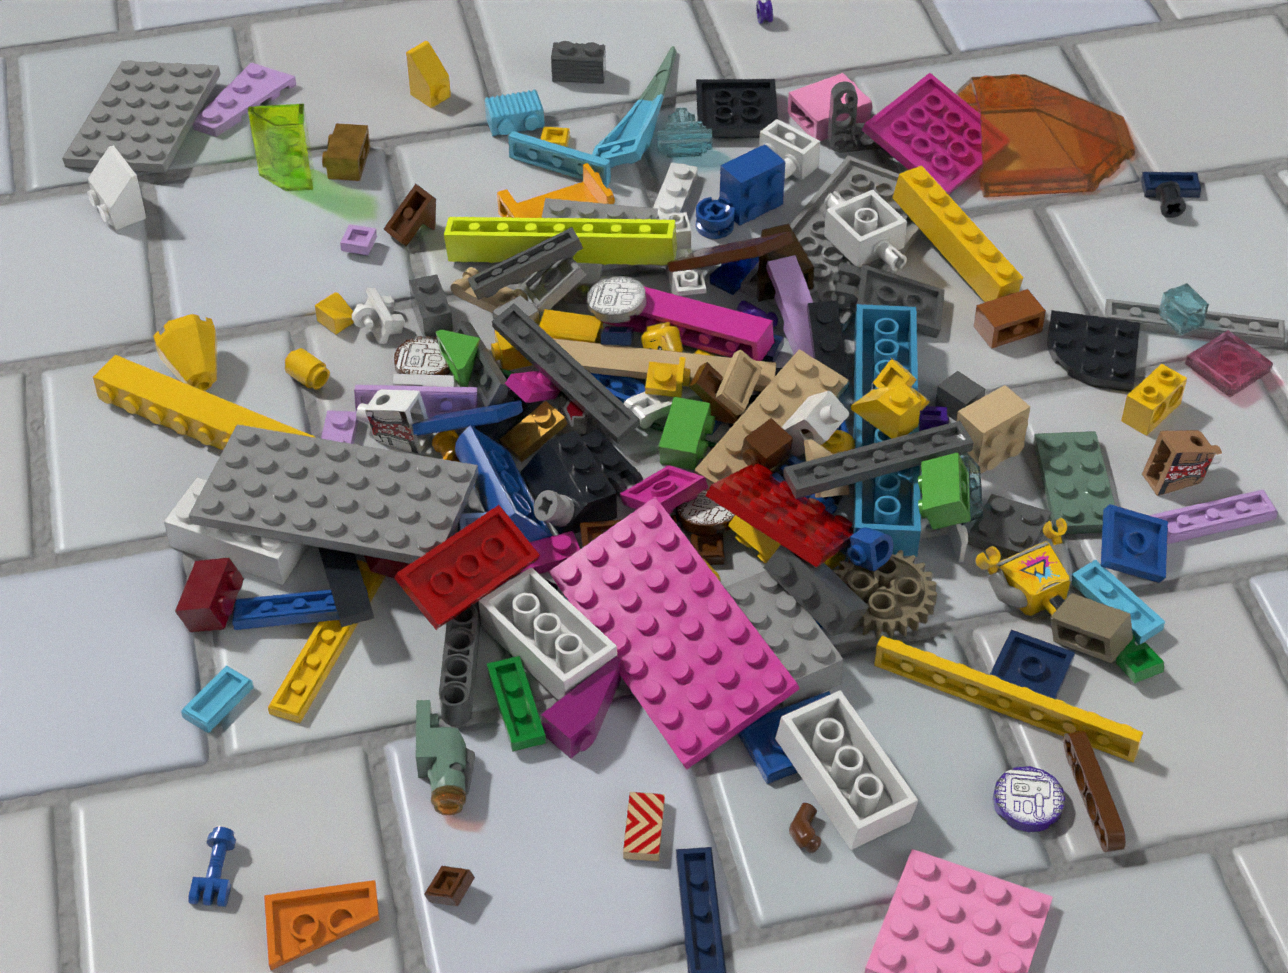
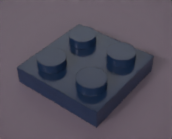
M1011 629L989 675L1056 699L1074 661L1075 652Z

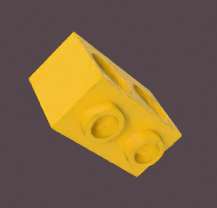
M1160 364L1127 395L1121 421L1147 436L1181 404L1187 377L1164 364Z

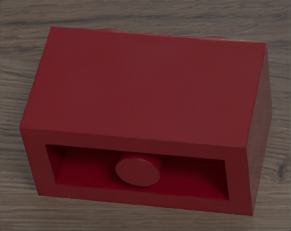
M219 558L195 561L175 609L176 614L189 632L225 629L244 580L231 559Z

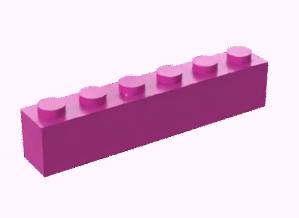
M644 287L646 291V306L639 315L636 316L635 313L630 316V320L620 323L603 321V323L613 326L633 327L634 331L639 333L647 332L646 327L669 322L670 326L678 328L683 345L730 358L733 357L735 352L742 350L751 359L762 361L774 344L772 320Z

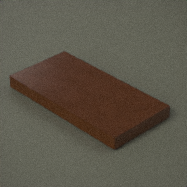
M791 231L703 248L670 261L667 264L670 272H677L755 258L791 244L793 237Z

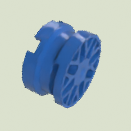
M708 197L699 201L696 206L697 232L709 239H721L730 235L734 230L735 207H732V202L722 197H719V200H712V197Z

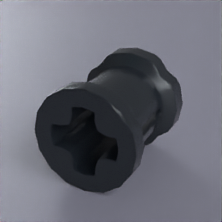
M1168 181L1158 185L1155 191L1156 198L1161 202L1160 210L1162 215L1167 218H1175L1183 214L1186 204L1184 199L1180 197L1179 184L1174 181Z

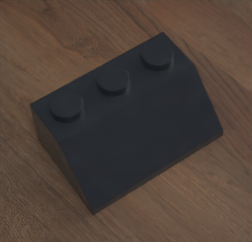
M576 430L547 440L520 472L535 500L540 493L546 490L568 496L573 500L574 514L570 522L562 527L551 524L557 535L573 531L574 534L579 533L580 523L608 521L617 518V492Z

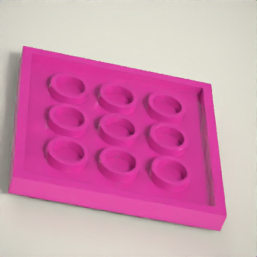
M931 73L927 74L869 119L862 128L865 134L908 170L922 165L936 182L947 191L948 195L1004 150L1011 141L1010 138Z

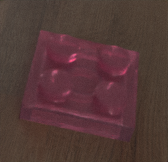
M1229 330L1187 355L1185 362L1188 367L1229 398L1271 372L1273 362Z

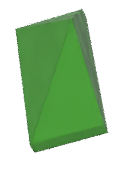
M446 330L436 331L442 357L460 387H468L480 338Z

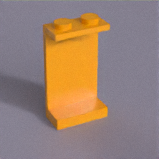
M588 163L583 164V182L519 203L514 200L507 189L497 192L498 214L500 217L542 218L545 198L603 204L615 203L611 189L605 187L599 173L594 172Z

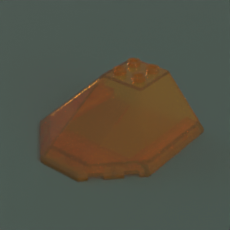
M1026 74L984 75L971 77L956 91V94L980 112L982 172L979 175V183L983 197L1094 192L1099 187V183L1104 178L1108 179L1112 176L1125 159L1129 160L1135 155V148L1123 116L1061 86Z

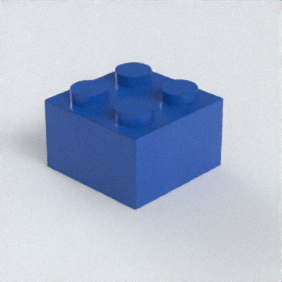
M765 144L720 165L719 197L726 198L732 202V207H735L734 222L739 226L783 205L786 161Z

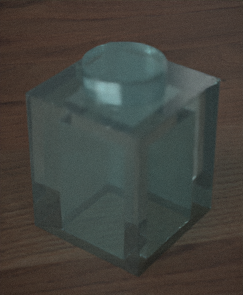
M1186 283L1163 292L1158 314L1179 335H1183L1204 326L1209 304Z

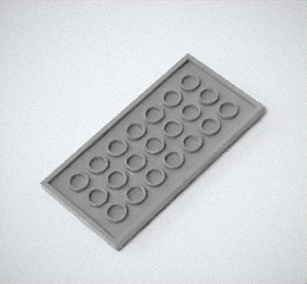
M848 155L790 224L814 266L813 289L809 290L813 302L830 301L832 292L835 293L836 286L833 284V277L835 272H838L840 262L854 265L824 236L826 209H828L824 201L830 193L833 194L834 191H837L847 201L870 190H874L907 221L904 248L898 250L901 254H905L922 232L892 198L899 176L898 173ZM881 258L866 264L887 272L892 270ZM759 262L741 282V292L753 297L757 295ZM775 298L765 300L768 303L778 306L775 301ZM850 307L845 309L839 308L842 332L846 330L856 317V313Z
M237 424L189 513V519L191 524L412 563L453 536L479 475L478 465Z

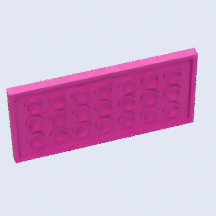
M656 497L549 571V574L567 600L617 646V657L621 659L619 674L686 770L800 689L796 681Z

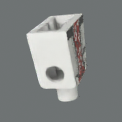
M381 389L377 391L369 404L361 403L357 408V420L369 423L373 437L379 443L419 455L433 435L431 433L416 436L413 432L412 424L428 419L420 391Z

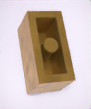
M336 123L333 134L328 136V150L324 151L322 155V166L327 169L328 179L361 180L371 147L368 125Z

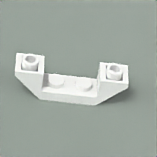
M687 212L659 215L661 220H675L677 236L676 259L692 253L691 227ZM664 265L671 294L684 297L706 293V285L701 269L670 272L668 265Z

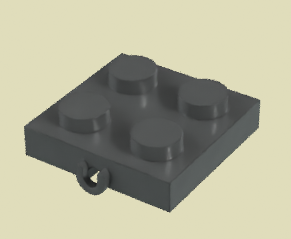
M991 494L968 533L967 545L985 551L993 546L999 550L1001 557L1009 558L1039 544L1044 534L1043 527L1045 523L1051 521L1052 512Z

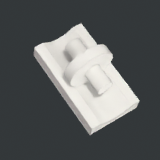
M367 288L368 299L365 304L360 303L356 306L352 313V320L358 327L370 328L378 344H387L389 335L402 334L405 320L401 314H393L395 305L391 296H380L376 288Z

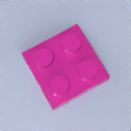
M668 465L622 492L620 497L623 505L636 510L656 497L668 514H671L677 506L696 499L699 493L708 488L704 476Z

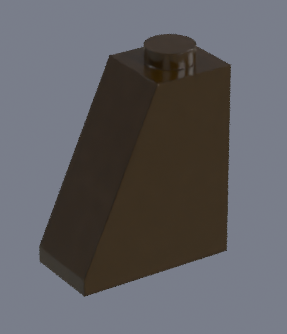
M789 223L763 229L761 232V237L791 231L793 241L791 244L759 256L756 295L758 302L774 299L776 294L766 269L767 261L795 255L808 289H813L814 266Z

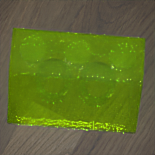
M304 104L248 107L259 176L284 191L313 190L314 166Z

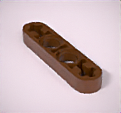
M1085 731L1065 733L1063 739L1065 755L1100 846L1104 852L1123 850L1126 845L1123 824Z

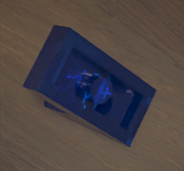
M759 257L721 264L710 274V284L734 295L741 288V282L759 262Z

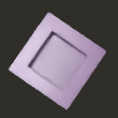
M349 224L340 242L341 251L369 255L377 238L376 228Z

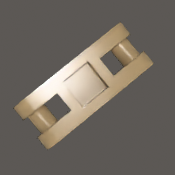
M472 267L463 273L462 279H457L450 286L455 296L491 313L520 295L528 301V296L523 290H512L508 287L498 290L491 297H484L478 300L468 281V278L479 273L478 270Z

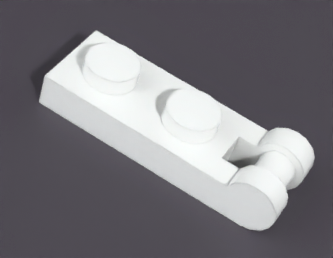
M683 386L682 398L700 401L701 398L689 387ZM643 392L628 398L624 405L640 419L639 426L645 429L650 427L654 420L669 414L674 397L645 394Z

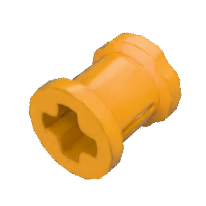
M449 430L437 433L432 440V446L435 451L441 453L444 460L460 462L455 452L456 442L459 438L456 431Z

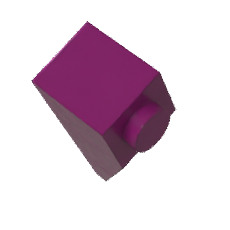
M617 656L541 714V723L546 738L570 759L580 751L587 750L599 733L621 681V675L619 674L621 659Z

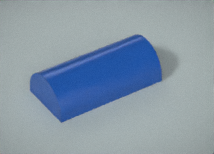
M470 425L459 436L455 452L460 462L478 465L479 475L473 489L484 511L489 512L500 505L529 542L551 537L552 534L546 522L540 521L535 517V501L509 451Z

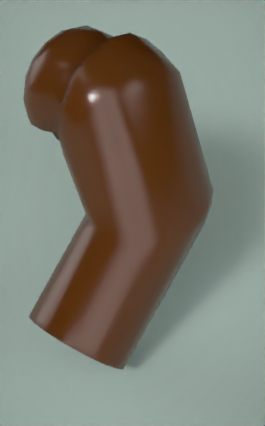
M802 803L790 824L789 834L800 849L804 848L806 852L814 853L821 846V838L815 835V830L811 826L817 814V809L809 803Z

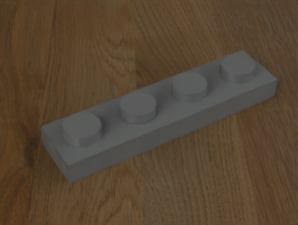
M571 227L468 278V281L478 300L484 297L488 298L510 284L520 283L526 276L534 272L544 271L551 264L574 256L583 247Z
M460 321L455 333L480 338L471 323ZM480 338L470 382L473 387H477L478 395L485 407L498 405L507 398L510 388L505 384L507 381Z

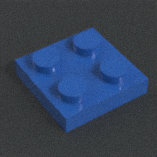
M1109 504L1103 509L1101 567L1157 583L1162 582L1166 578L1168 521Z

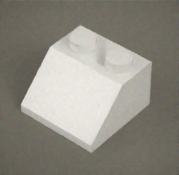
M114 145L108 147L88 178L90 190L87 191V195L93 207L98 206L104 222L109 221L113 228L118 230L146 219L137 175Z

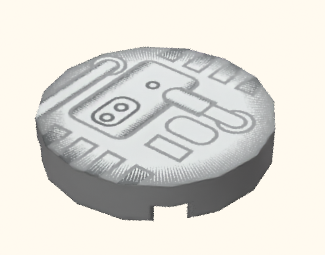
M626 276L609 277L600 280L591 287L587 296L588 308L600 321L609 323L625 322L630 320V316L635 313L637 316L643 311L646 306V291L641 282L634 278Z

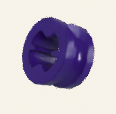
M761 0L756 2V14L759 24H762L764 20L772 23L773 8L771 0H766L765 3H762Z

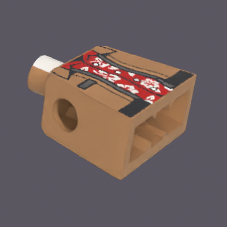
M1198 430L1160 431L1142 475L1157 496L1194 486L1203 481L1210 465L1221 462L1222 451L1218 445H1211L1203 433Z

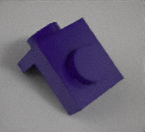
M926 406L923 411H920L919 431L949 424L947 407Z

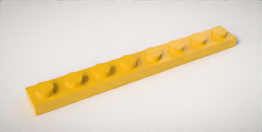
M881 636L877 643L874 663L876 667L1063 737L1065 733L1085 731L1092 748L1133 763L1135 761L1143 732L1127 724H1120L1094 712L1085 711L1066 704L1062 700L1044 696L1029 688L1017 686L996 676L971 669L964 664L955 663L936 656L934 653L906 645L899 640Z

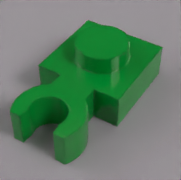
M1134 635L1133 639L1116 658V664L1134 683L1164 672V661L1146 642L1136 645Z

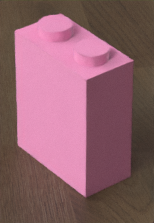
M844 73L789 92V116L808 135L819 141L828 139L831 90L839 82H850L855 87L858 96L856 123H865L871 117L872 101ZM845 93V94L843 95V97L841 98V101H842L843 104H846V103H845V95H846L847 93ZM840 114L836 120L844 121L849 117V114Z

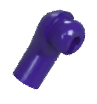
M745 300L741 301L737 306V311L772 320L773 327L778 325V317L774 312L766 314L765 311Z

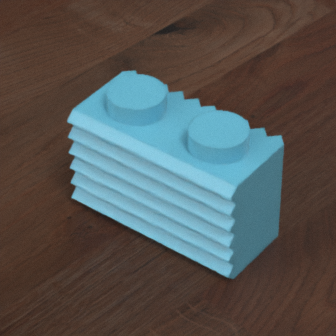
M535 89L532 92L528 90L527 92L523 91L517 94L512 93L506 96L502 94L501 96L485 98L486 120L492 136L508 135L512 131H532L545 127L544 109Z

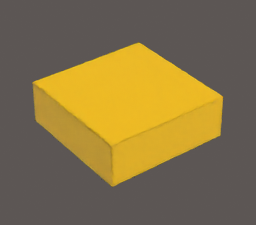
M543 127L541 140L568 147L570 128Z

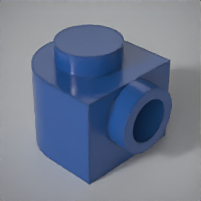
M864 527L850 536L851 547L847 551L848 557L854 565L874 572L890 559L893 552V539L888 534Z

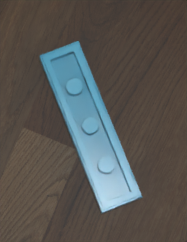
M512 131L508 136L509 158L583 180V164L588 163L594 172L599 173L605 187L611 182L610 160L515 131Z

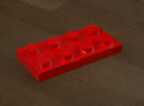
M498 505L397 572L394 579L434 629L437 630L537 561L540 554L501 506Z

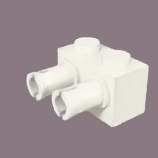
M778 119L760 131L759 146L767 145L786 161L785 179L793 175L803 180L819 167V140Z

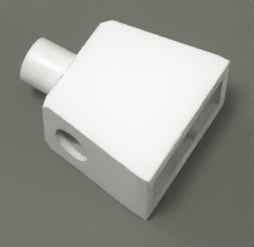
M826 391L809 396L782 426L793 437L790 450L793 456L798 457L805 453V440L812 439L819 445L823 444L849 416V411L832 392ZM801 429H808L810 432L802 434Z

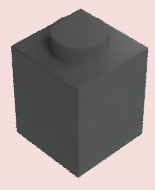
M956 371L938 385L935 407H947V416L957 421L958 411L983 398L986 389L961 372Z

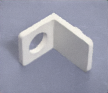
M921 516L920 538L949 535L958 562H964L966 545L968 544L966 526L956 524L936 530L926 528V525L929 523L928 519H923Z

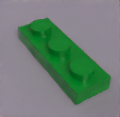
M520 656L487 663V672L512 752L546 744L544 729Z

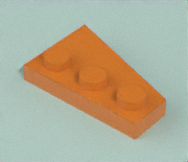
M371 880L264 895L270 970L276 969L379 921L376 881Z

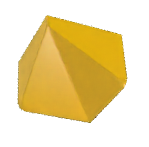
M337 292L315 304L317 321L335 335L354 323L352 320L353 310Z

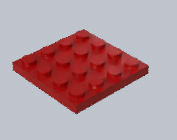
M755 464V466L749 465L717 481L710 486L705 495L815 567L820 566L851 543L850 536L854 534L853 524L848 519L840 515H832L825 510V505L816 499H807L805 497L796 499L786 481H777L771 476L772 472L760 464Z

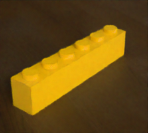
M922 165L899 174L892 198L984 302L1019 292L1024 277Z

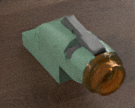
M416 700L415 758L418 778H429L431 803L434 805L437 813L442 815L458 814L466 803V795L469 794L475 763V752L466 748L459 729L439 727L438 713L432 714L430 700Z

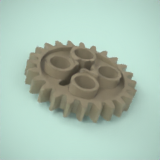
M903 550L898 551L896 555L892 554L890 559L874 572L854 565L849 558L848 562L840 561L839 569H834L833 572L870 607L852 630L861 626L863 627L862 635H866L870 630H873L878 639L882 632H887L889 638L893 639L894 631H899L901 635L906 636L908 627L918 631L919 622L926 624L928 622V615H933L934 606L937 600V583L932 581V572H924L925 563L915 565L914 555L907 559L903 558Z

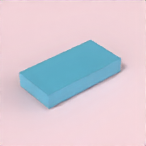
M226 665L181 710L182 717L209 733L254 688L253 681Z

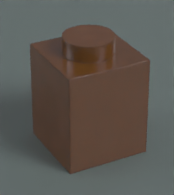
M770 418L744 438L741 456L748 466L760 464L771 470L790 455L793 437Z

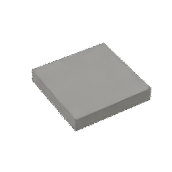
M570 257L551 264L544 271L534 272L521 284V287L535 306L544 313V309L550 310L587 274Z

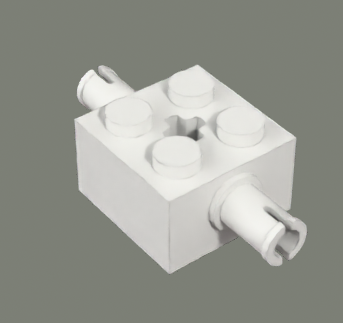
M870 190L847 201L837 191H834L833 194L830 193L825 198L824 204L828 209H826L824 236L855 266L861 267L862 264L866 265L881 258L893 271L904 267L907 258L898 250L904 248L907 221L874 190Z

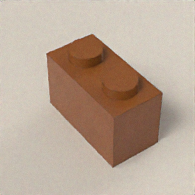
M1028 289L976 305L973 327L992 349L1041 333L1046 310Z

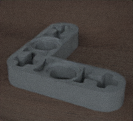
M846 81L837 83L831 90L828 140L831 149L838 153L883 149L871 138L868 140L861 139L862 135L865 134L862 131L865 123H856L858 96L854 85ZM845 93H847V94L845 95V103H846V104H843L842 101H841V98L843 97V95H844ZM840 114H849V117L844 121L836 120Z

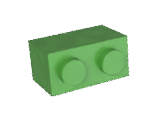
M680 397L673 398L659 443L660 464L695 470L699 460L705 458L708 442L705 439L707 434L713 433L715 416H711L710 403Z
M959 453L922 461V475L918 476V485L922 493V499L918 500V507L922 518L928 519L933 530L971 521L969 473Z

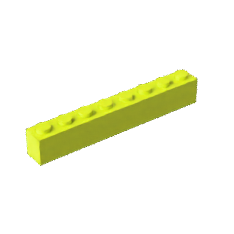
M448 217L444 232L448 261L502 262L571 227L583 249L577 251L572 256L577 263L663 266L675 260L677 252L675 220Z

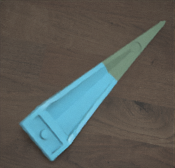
M674 46L668 51L658 71L638 101L618 125L595 146L592 155L610 160V169L617 165L633 164L641 160L643 153L650 147L677 53Z

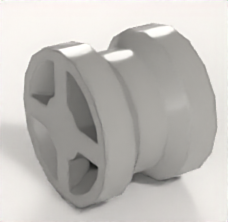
M546 490L536 498L534 514L540 521L550 522L554 526L562 527L567 525L572 519L574 503L568 496Z

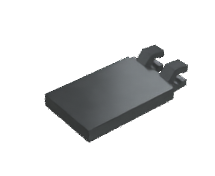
M840 262L838 272H835L833 277V284L836 286L835 293L832 292L830 301L838 300L839 308L845 309L850 307L851 310H854V313H856L857 304L916 307L917 332L937 338L941 331L944 289L862 264L861 268H859L858 266Z

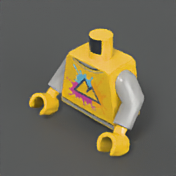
M1063 518L1056 520L1058 533L1052 529L1051 521L1045 523L1043 527L1044 535L1052 539L1053 544L1051 545L1045 541L1000 561L1001 554L999 550L993 546L986 549V555L983 552L977 555L976 565L981 569H987L988 574L986 576L1000 602L1018 608L1025 615L1029 616L1045 609L1053 615L1067 598L1069 585L1072 583L1071 560L1067 543L1062 542L1061 537L1067 531V523Z

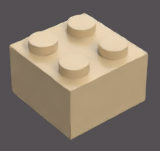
M1006 385L958 411L957 421H961L974 442L973 450L960 454V457L965 467L975 476L994 469L1000 462L1009 457L1017 456L1024 448L1031 406Z

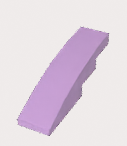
M796 256L767 261L766 269L776 291L775 301L784 320L783 330L793 354L800 349L813 357L807 314V304L813 303Z

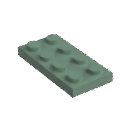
M1096 431L1034 434L1033 444L1048 508L1052 512L1051 521L1054 531L1058 533L1056 520L1063 518L1067 523L1065 534L1102 533L1103 509L1109 504L1115 505Z

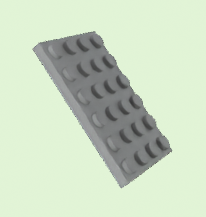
M121 61L64 154L62 160L65 167L94 169L107 148L114 145L133 171L166 173L221 75L219 66L158 63L156 61Z

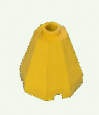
M190 314L169 320L163 326L165 331L161 335L159 331L153 335L160 360L181 382L203 391L208 390L217 381L218 342L212 319L205 317L206 321H202L199 315Z

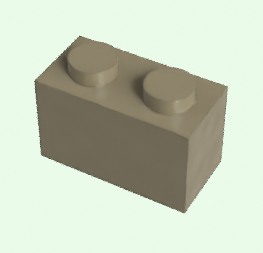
M1073 593L1051 616L1053 642L1109 663H1113L1120 652L1133 639L1130 613Z

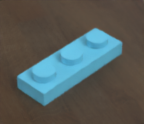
M1096 559L1072 574L1071 584L1086 598L1131 614L1132 634L1138 645L1164 629L1165 621L1105 567H1101V564Z

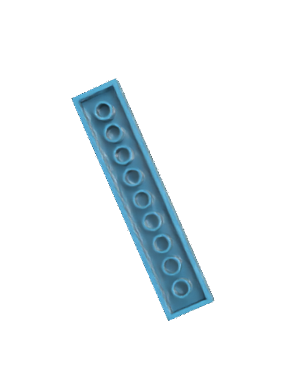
M857 304L854 328V403L870 391L878 389L873 384V381L891 358L898 361L917 379L912 388L918 391L916 307ZM854 412L855 448L891 439ZM919 424L918 427L909 434L919 432ZM920 465L853 483L854 533L864 527H868L888 534L893 539L892 554L896 555L898 551L903 550V556L914 555L918 557L921 534V514L918 507V500H920L918 485Z

